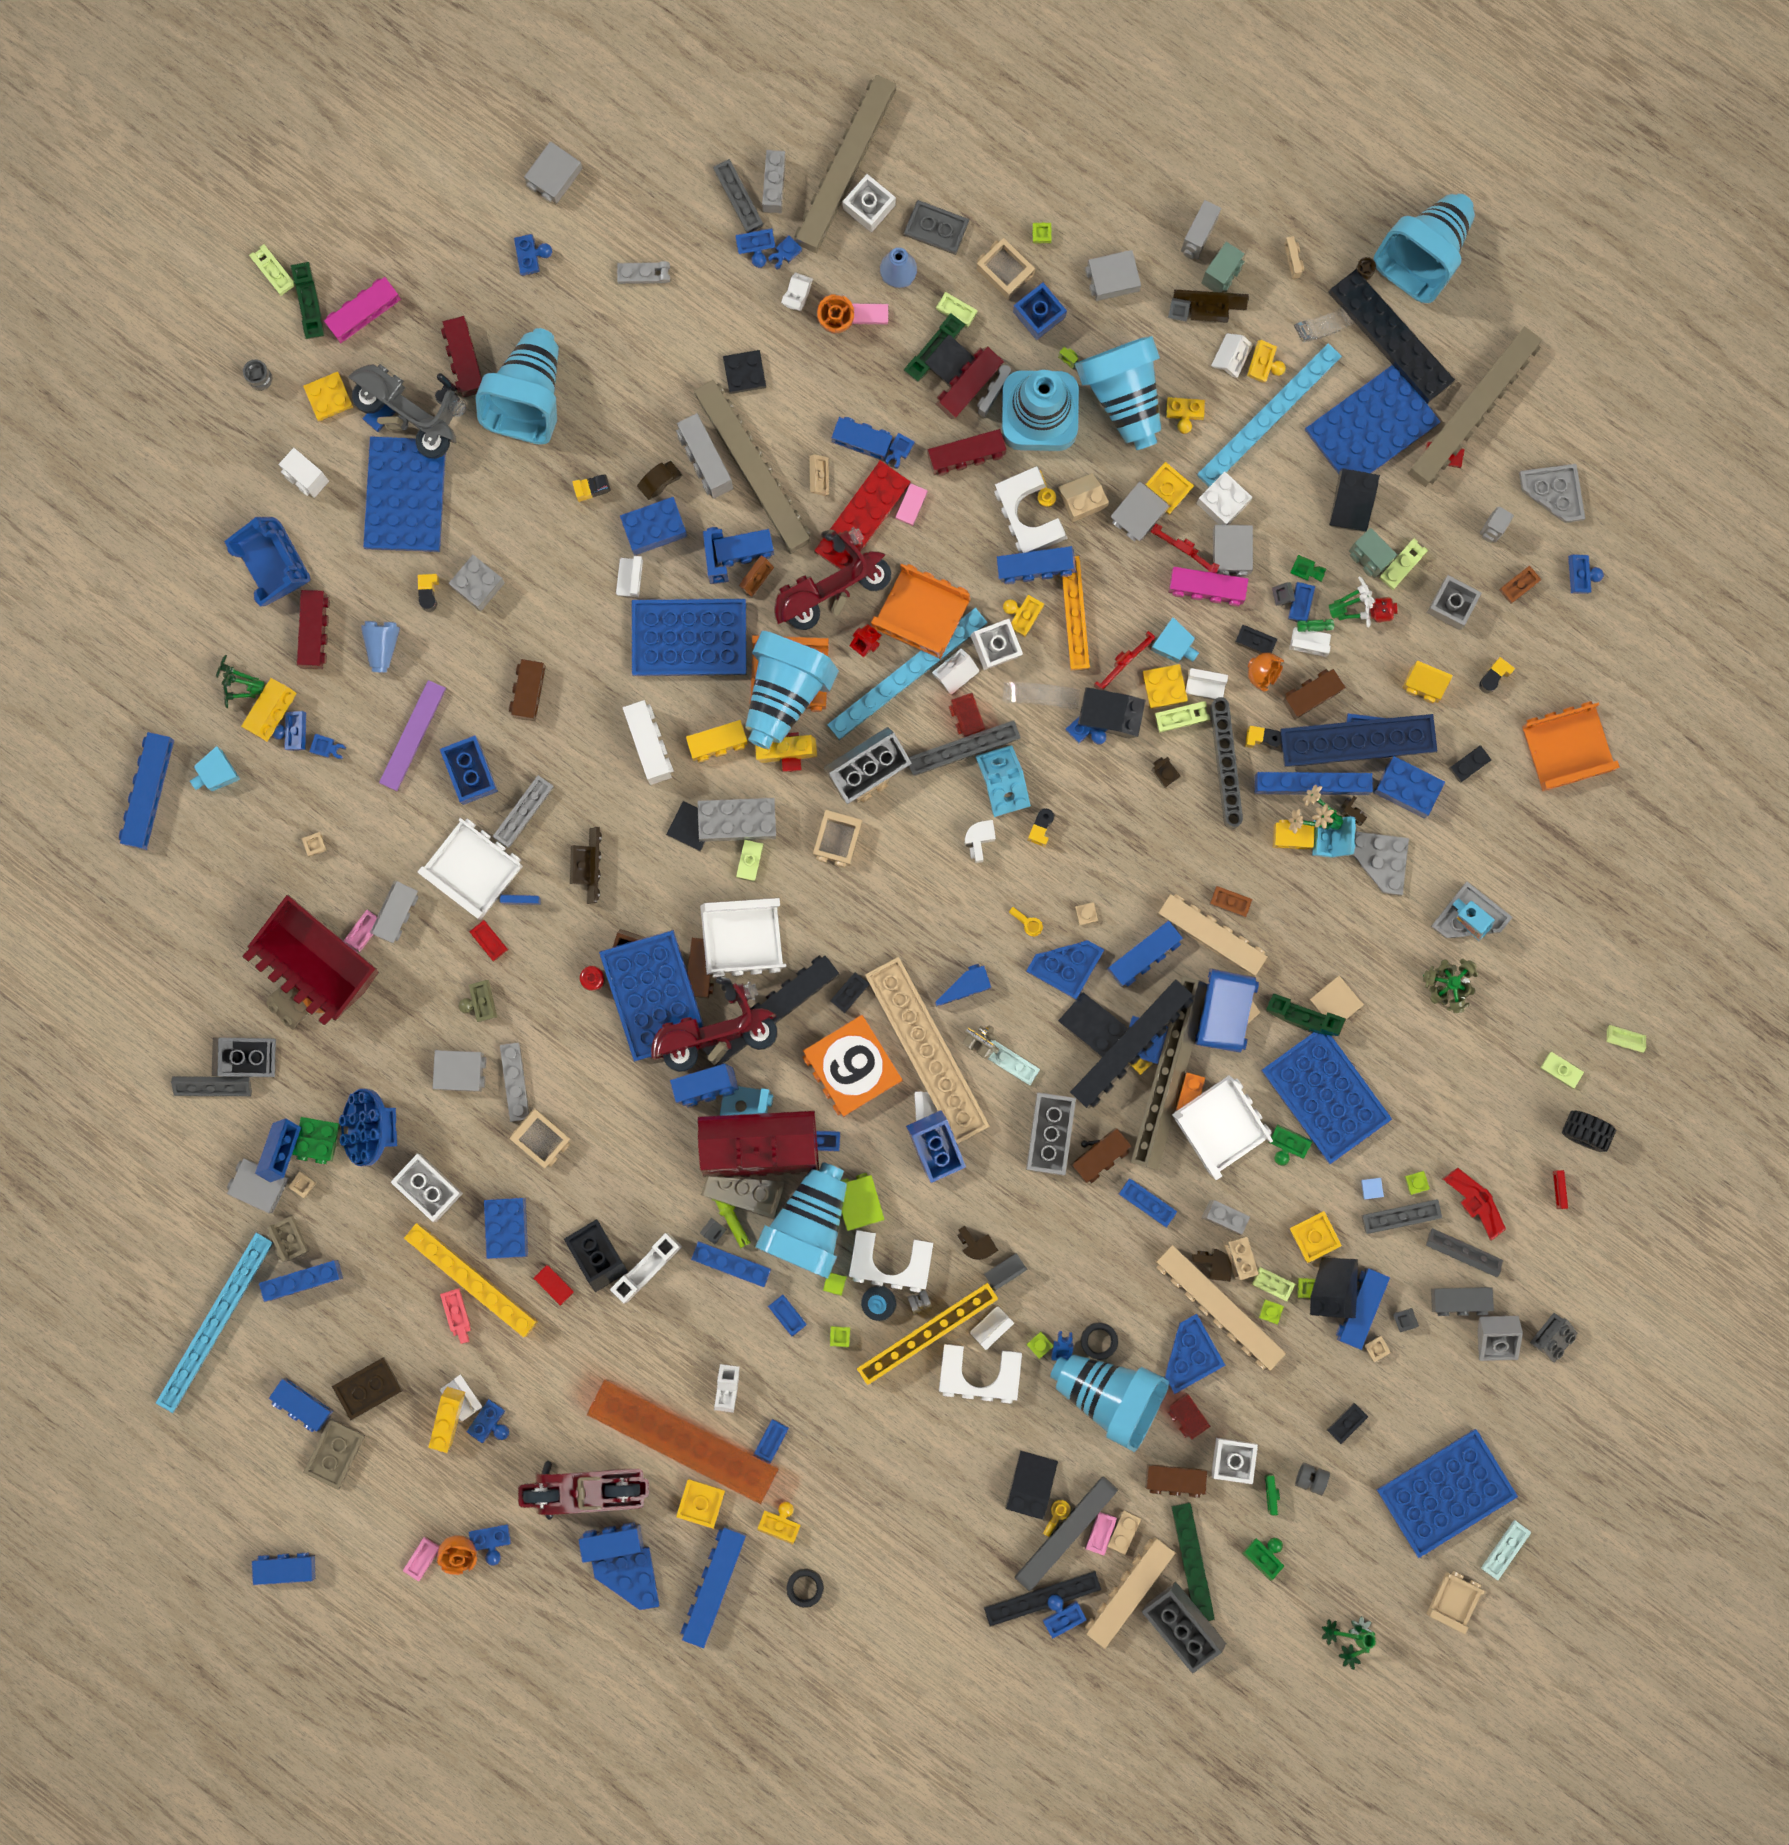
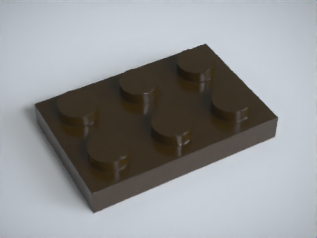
M385 1357L332 1386L350 1421L403 1391Z

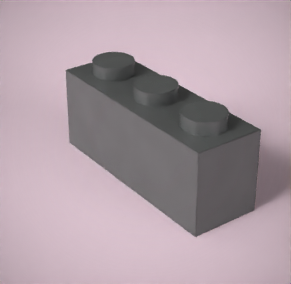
M1493 1287L1431 1288L1432 1312H1438V1316H1449V1312H1457V1316H1465L1473 1311H1476V1315H1488V1311H1494Z

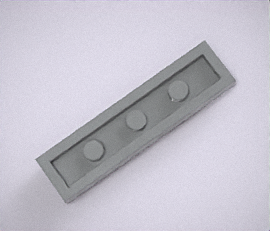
M538 775L493 837L507 848H510L554 786Z
M520 1043L500 1045L510 1122L521 1121L529 1114Z

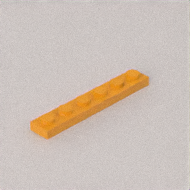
M1075 556L1076 573H1072L1068 577H1062L1070 671L1090 668L1079 556Z

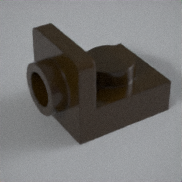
M1160 757L1153 763L1154 767L1151 771L1164 788L1181 777L1170 763L1169 757L1165 759Z
M1353 796L1351 799L1347 798L1342 804L1341 808L1344 810L1341 815L1344 817H1355V824L1360 827L1367 817L1364 816V812L1359 808L1351 807L1357 797Z

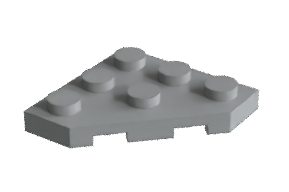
M1577 464L1519 472L1522 492L1561 521L1569 523L1585 520Z
M1355 832V849L1352 856L1356 858L1363 870L1372 878L1382 893L1403 895L1409 838Z
M1465 882L1431 927L1446 939L1473 936L1456 920L1459 913L1451 906L1458 898L1466 905L1473 901L1495 919L1493 927L1487 934L1500 933L1512 919V916L1469 882Z

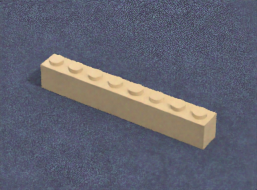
M1170 1245L1155 1261L1158 1264L1156 1268L1163 1275L1167 1273L1172 1278L1170 1282L1176 1288L1182 1287L1186 1291L1184 1295L1192 1303L1195 1300L1200 1305L1199 1310L1206 1316L1210 1314L1214 1318L1212 1322L1219 1329L1224 1327L1229 1332L1227 1336L1234 1343L1238 1341L1243 1346L1241 1350L1249 1357L1253 1355L1257 1359L1255 1363L1262 1370L1266 1368L1271 1371L1285 1356L1286 1353L1173 1245Z

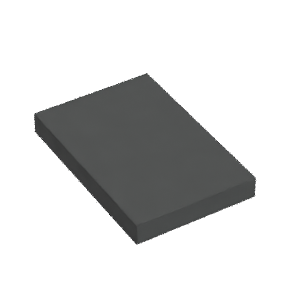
M917 200L904 231V236L956 255L970 219Z

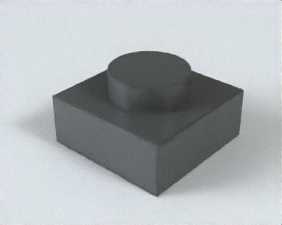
M1172 298L1168 318L1187 321L1191 301Z
M1291 582L1272 587L1276 606H1282L1295 601Z
M711 1218L700 1234L715 1245L727 1229Z
M1413 1308L1393 1314L1400 1332L1419 1326Z

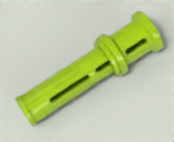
M712 1199L719 1208V1215L724 1216L739 1248L745 1246L742 1239L746 1245L750 1244L751 1241L748 1239L734 1212L735 1206Z

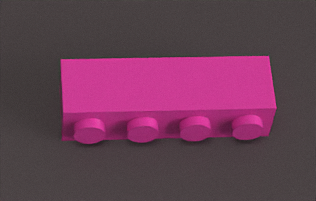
M386 277L379 278L372 283L370 288L360 291L355 299L345 302L337 312L330 313L324 322L341 344L401 299Z
M1173 567L1168 593H1173L1172 595L1175 597H1184L1186 595L1191 596V599L1202 600L1204 598L1210 599L1212 603H1221L1223 601L1229 602L1231 606H1240V604L1243 605L1245 602L1249 579Z

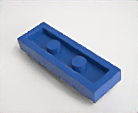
M1130 1178L1119 1192L1121 1197L1165 1228H1167L1177 1213L1176 1210Z

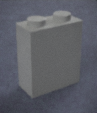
M550 141L524 178L526 186L531 191H538L546 201H553L557 204L583 168L580 161Z
M1204 200L1183 242L1181 252L1186 257L1198 260L1218 220L1221 211L1220 207Z
M1132 250L1088 260L1085 272L1087 278L1091 279L1092 284L1089 285L1092 296L1095 295L1096 301L1140 291L1141 282Z
M1139 481L1111 515V518L1114 519L1112 523L1119 529L1123 527L1127 530L1128 533L1126 535L1133 541H1142L1170 505L1143 482Z
M1253 525L1214 526L1213 563L1215 562L1220 565L1217 574H1236L1237 577H1247L1248 574H1251L1253 571Z
M435 1050L433 1089L482 1092L486 1081L485 1076H483V1068H486L487 1063L484 1053Z
M244 1158L243 1161H239L235 1169L237 1172L235 1178H232L228 1183L227 1189L229 1190L227 1194L267 1213H273L290 1178L284 1176L282 1179L268 1182L255 1174L258 1163Z
M1210 1200L1202 1219L1236 1235H1242L1250 1216L1218 1201Z

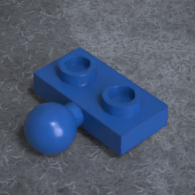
M772 228L735 235L738 253L754 252L751 261L757 268H761L766 264V257L761 253V250L776 247Z
M532 234L514 238L520 274L524 276L540 272L537 256L549 258L552 255V247L547 243H542L536 249Z
M1572 554L1568 556L1571 593H1591V581H1601L1604 577L1603 570L1598 567L1590 570L1589 555Z
M286 712L285 727L278 724L272 736L278 740L285 737V750H305L306 712Z
M1079 717L1066 728V732L1078 744L1089 734L1092 735V741L1098 745L1103 744L1107 738L1104 731L1078 725Z
M488 1399L466 1432L481 1443L485 1442L491 1431L494 1432L496 1439L505 1440L509 1436V1429L506 1425H497L506 1410Z
M508 1524L469 1532L470 1540L474 1543L476 1551L488 1549L485 1560L491 1566L497 1565L501 1560V1555L495 1547L511 1544Z
M1059 1595L1049 1597L1048 1606L1051 1610L1056 1611V1613L1043 1619V1622L1052 1639L1087 1620L1077 1601L1062 1608L1063 1599Z

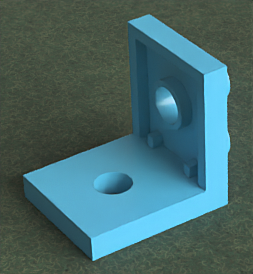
M1012 745L976 755L978 766L986 783L994 817L1031 806L1023 770ZM1008 792L1013 793L1010 797H1004Z
M738 1086L739 1090L734 1091V1095L722 1098L720 1116L767 1113L768 1106L772 1107L773 1094H771L769 1089L761 1088L759 1090ZM738 1101L746 1103L745 1111L739 1112L736 1110L735 1105Z

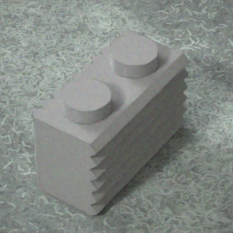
M1497 507L1480 531L1482 538L1487 542L1496 543L1504 534L1514 515L1501 507Z

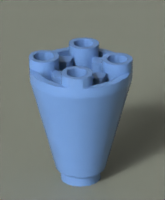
M895 248L882 259L880 265L882 280L884 283L895 288L910 286L917 274V264L914 258L903 248Z
M365 621V625H361V630L372 672H387L400 627L397 626L396 622H384V625H377L376 621Z

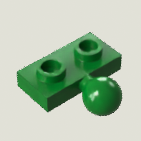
M1277 1124L1271 1135L1273 1141L1270 1143L1282 1149V1151H1278L1275 1154L1274 1160L1276 1164L1285 1166L1290 1160L1289 1153L1304 1159L1312 1144V1140Z
M1256 1538L1242 1554L1266 1578L1272 1581L1284 1568V1565L1273 1555L1274 1553L1281 1552L1283 1543L1279 1538H1271L1267 1543L1268 1548H1266Z

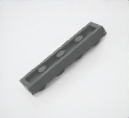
M728 159L714 166L713 170L746 233L764 226L731 160Z
M172 1076L171 1079L174 1096H251L252 1094L250 1077Z
M1438 1199L1361 1215L1366 1234L1442 1218Z
M1433 1228L1430 1230L1426 1246L1492 1276L1498 1277L1501 1273L1502 1259Z

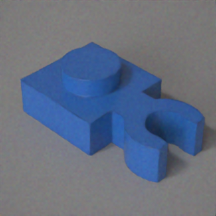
M789 235L776 247L778 253L771 254L768 261L771 262L777 259L779 262L775 265V268L779 269L782 266V261L786 260L789 263L802 251V248Z
M898 433L889 448V451L893 452V454L887 457L886 464L888 465L891 460H895L897 462L895 469H898L900 458L906 459L915 441Z
M315 734L309 752L329 758L331 753L337 759H343V756L338 755L337 751L338 749L346 750V747L342 744L333 745L334 739Z
M1062 1331L1058 1332V1341H1054L1051 1360L1057 1361L1060 1357L1068 1360L1072 1356L1074 1348L1072 1332L1066 1338L1062 1337Z

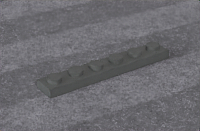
M1013 720L910 756L908 758L912 764L909 767L914 777L1021 739Z

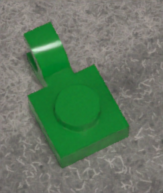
M1298 555L1290 574L1308 580L1309 576L1322 582L1326 568L1321 566L1314 567L1315 561Z

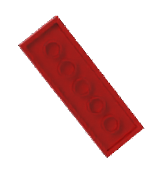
M880 460L830 530L836 531L837 534L839 532L843 533L846 530L849 535L853 533L857 540L854 541L855 547L861 553L906 491L911 481ZM823 538L814 550L816 554L839 570L853 562L852 556L846 550L838 553L832 547L833 541Z

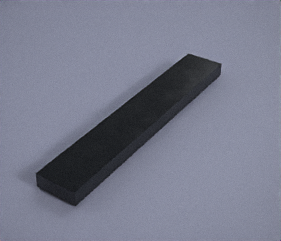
M1094 1570L985 1606L984 1610L991 1627L1049 1608L1048 1599L1052 1595H1059L1064 1603L1100 1591L1101 1587Z

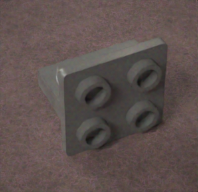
M1553 1313L1530 1341V1344L1555 1363L1556 1360L1563 1356L1564 1350L1568 1345L1575 1341L1578 1333L1566 1318H1561Z

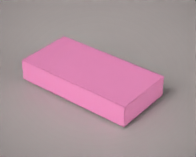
M852 304L854 307V320L852 324H888V304Z
M910 483L896 519L913 526L928 490Z
M366 910L344 941L361 952L373 936L370 931L377 916Z
M1099 1512L1095 1518L1085 1549L1105 1555L1117 1518Z
M424 1537L403 1569V1572L420 1581L437 1555L439 1545Z

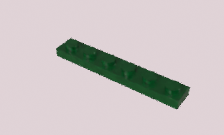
M1191 1502L1173 1505L1171 1509L1190 1599L1208 1621L1215 1620Z

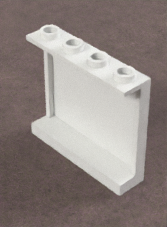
M460 818L456 828L426 866H422L419 869L418 873L477 919L481 920L523 866L519 863L521 859L513 853L509 856L504 852L506 848L499 842L492 843L489 840L491 836L481 830L479 833L474 829L476 825L469 819L464 821Z
M779 898L704 903L700 906L707 975L713 974V977H724L725 973H732V976L744 975L743 972L747 971L754 975L761 974L762 970H769V973L781 972L780 969L786 967V964L782 962L777 907L780 906Z
M1227 1076L1172 1114L1206 1170L1215 1180L1222 1177L1221 1170L1266 1139L1270 1143L1273 1141L1270 1137L1272 1132L1266 1124L1263 1125L1260 1121L1262 1119L1261 1114L1257 1109L1254 1110L1251 1104L1253 1102L1251 1098L1242 1092L1243 1085L1238 1079L1234 1080L1231 1076Z

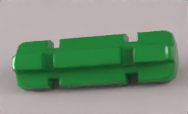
M1333 619L1297 622L1298 632L1334 629Z

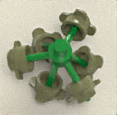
M1463 958L1460 960V974L1457 977L1454 976L1457 966L1450 964L1446 959L1442 960L1441 965L1433 970L1434 966H1431L1429 971H1425L1423 982H1426L1425 988L1431 985L1429 991L1431 992L1430 1000L1432 1003L1446 1005L1449 996L1448 990H1453L1454 999L1449 1001L1450 1007H1447V1011L1453 1010V1013H1462L1465 1011L1464 1008L1470 1006L1469 1003H1465V999L1469 995H1474L1476 990L1471 986V981L1468 978L1478 976L1477 966L1471 960L1466 961ZM1439 981L1446 983L1447 987H1435L1436 982Z

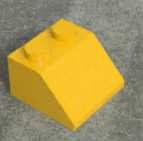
M1416 661L1410 668L1402 688L1412 696L1419 695L1424 697L1423 700L1426 702L1438 703L1453 675Z

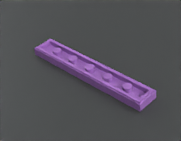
M429 680L427 681L379 781L380 784L398 791L446 691L445 687Z

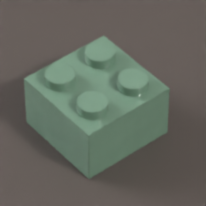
M1226 241L1205 271L1201 284L1213 292H1227L1232 285L1234 276L1237 277L1243 268L1245 253Z
M1372 528L1364 533L1349 550L1351 553L1350 557L1364 567L1363 570L1368 576H1373L1374 578L1386 569L1397 556Z

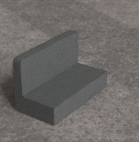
M1015 1253L984 1275L994 1291H996L1028 1269L1017 1253Z

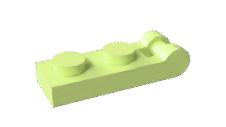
M263 244L259 247L260 250L256 253L252 252L249 256L280 296H282L295 286L294 281ZM263 256H266L267 258L264 259L262 262L259 260Z
M1413 538L1379 579L1394 590L1426 554L1428 549L1421 547L1418 541ZM1412 549L1418 553L1415 557L1409 553Z
M1206 701L1155 713L1159 733L1210 721V715L1206 711ZM1199 710L1200 716L1195 717L1194 711Z

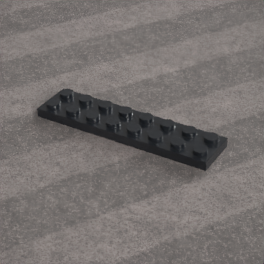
M1356 269L1328 291L1330 296L1427 404L1453 384L1455 379Z

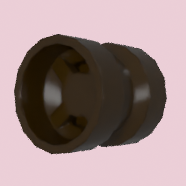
M1364 257L1359 260L1356 270L1365 280H1369L1375 272L1376 263L1372 258Z

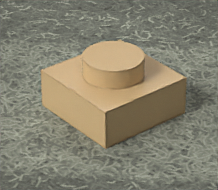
M321 832L301 838L308 857L327 851Z
M1094 902L1075 907L1079 926L1098 922Z
M300 1171L289 1185V1188L301 1197L306 1198L317 1182Z
M1378 1336L1363 1345L1373 1362L1391 1353L1382 1336Z

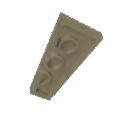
M707 1176L701 1195L774 1219L785 1182Z

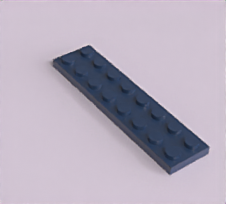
M1433 714L1280 729L1284 767L1438 752Z

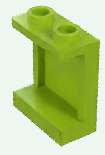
M867 1173L857 1175L856 1180L850 1182L848 1178L840 1180L847 1184L842 1208L847 1231L885 1220L872 1175L868 1176Z

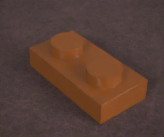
M760 556L739 584L740 588L747 595L753 597L774 569V566L767 558Z
M1529 565L1501 587L1499 591L1512 604L1538 584L1541 578Z
M1216 886L1210 905L1246 918L1253 899Z

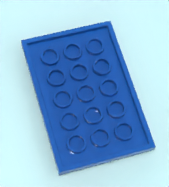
M1391 365L1307 426L1305 431L1338 474L1342 468L1373 473L1439 425L1441 421L1399 371Z
M370 436L364 549L440 552L446 453L440 458L429 459L418 451L415 444L416 438Z
M746 599L632 600V676L746 675Z
M674 929L599 952L634 1062L651 1057L652 1042L663 1024L670 1022L678 1024L681 1023V1019L692 1017V1020H697L699 1028L704 1027Z
M1313 1032L1261 1070L1328 1164L1336 1161L1392 1120L1330 1035Z
M1473 1429L1376 1489L1417 1558L1424 1556L1518 1497L1477 1429Z

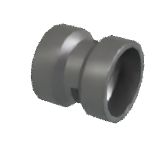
M926 1290L921 1291L919 1295L908 1296L914 1315L920 1313L923 1309L928 1310L932 1308Z

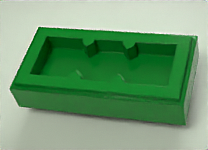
M1265 1474L1268 1513L1271 1516L1278 1515L1277 1500H1280L1279 1488L1275 1486V1476L1273 1474Z

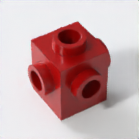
M866 624L862 629L859 627L854 632V639L849 646L862 657H865L870 651L874 653L880 645L878 641L882 635L875 628Z

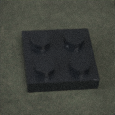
M760 350L723 356L729 394L767 388Z

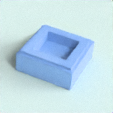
M1381 1178L1361 1180L1363 1199L1384 1197Z

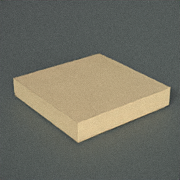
M1337 976L1309 999L1319 1013L1327 1015L1329 1012L1346 1019L1364 1005L1340 976Z

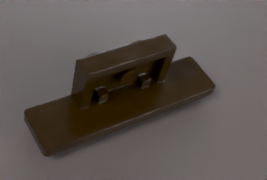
M1175 289L1173 293V298L1191 301V320L1228 323L1229 309L1247 310L1249 301L1248 294Z
M600 827L589 829V846H571L570 884L587 885V904L597 903L600 897V890L598 889V881L601 876L599 870V862L601 860L599 843L602 840Z

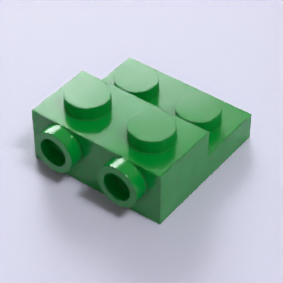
M301 1117L299 1123L301 1129L292 1155H296V1159L308 1161V1158L316 1159L315 1163L327 1165V1161L333 1162L340 1124Z

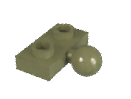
M489 980L470 984L469 989L472 1000L469 998L462 999L458 1005L459 1010L462 1013H470L474 1008L477 1022L497 1018Z

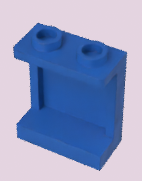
M718 527L707 528V531H703L709 582L710 584L729 582L726 566L716 567L713 540L724 538L722 529H718Z

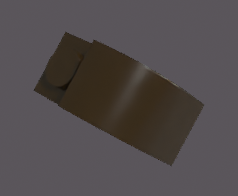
M672 461L665 464L661 462L641 479L637 487L650 500L660 495L667 485L679 480L683 474Z
M965 1226L958 1229L959 1234L957 1236L963 1245H968L962 1252L969 1258L982 1260L999 1251L989 1234L975 1242Z
M1212 1248L1211 1256L1206 1251H1197V1254H1192L1191 1262L1210 1264V1280L1231 1282V1261L1223 1251Z

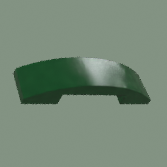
M310 262L290 265L294 284L296 285L305 339L324 336L323 321Z
M950 313L939 326V330L903 371L919 382L930 371V367L924 362L947 335L956 339L966 324Z
M1274 993L1266 1009L1270 1014L1294 1026L1330 1036H1339L1346 1021V1018L1329 1012L1325 1015L1293 1004L1291 999Z

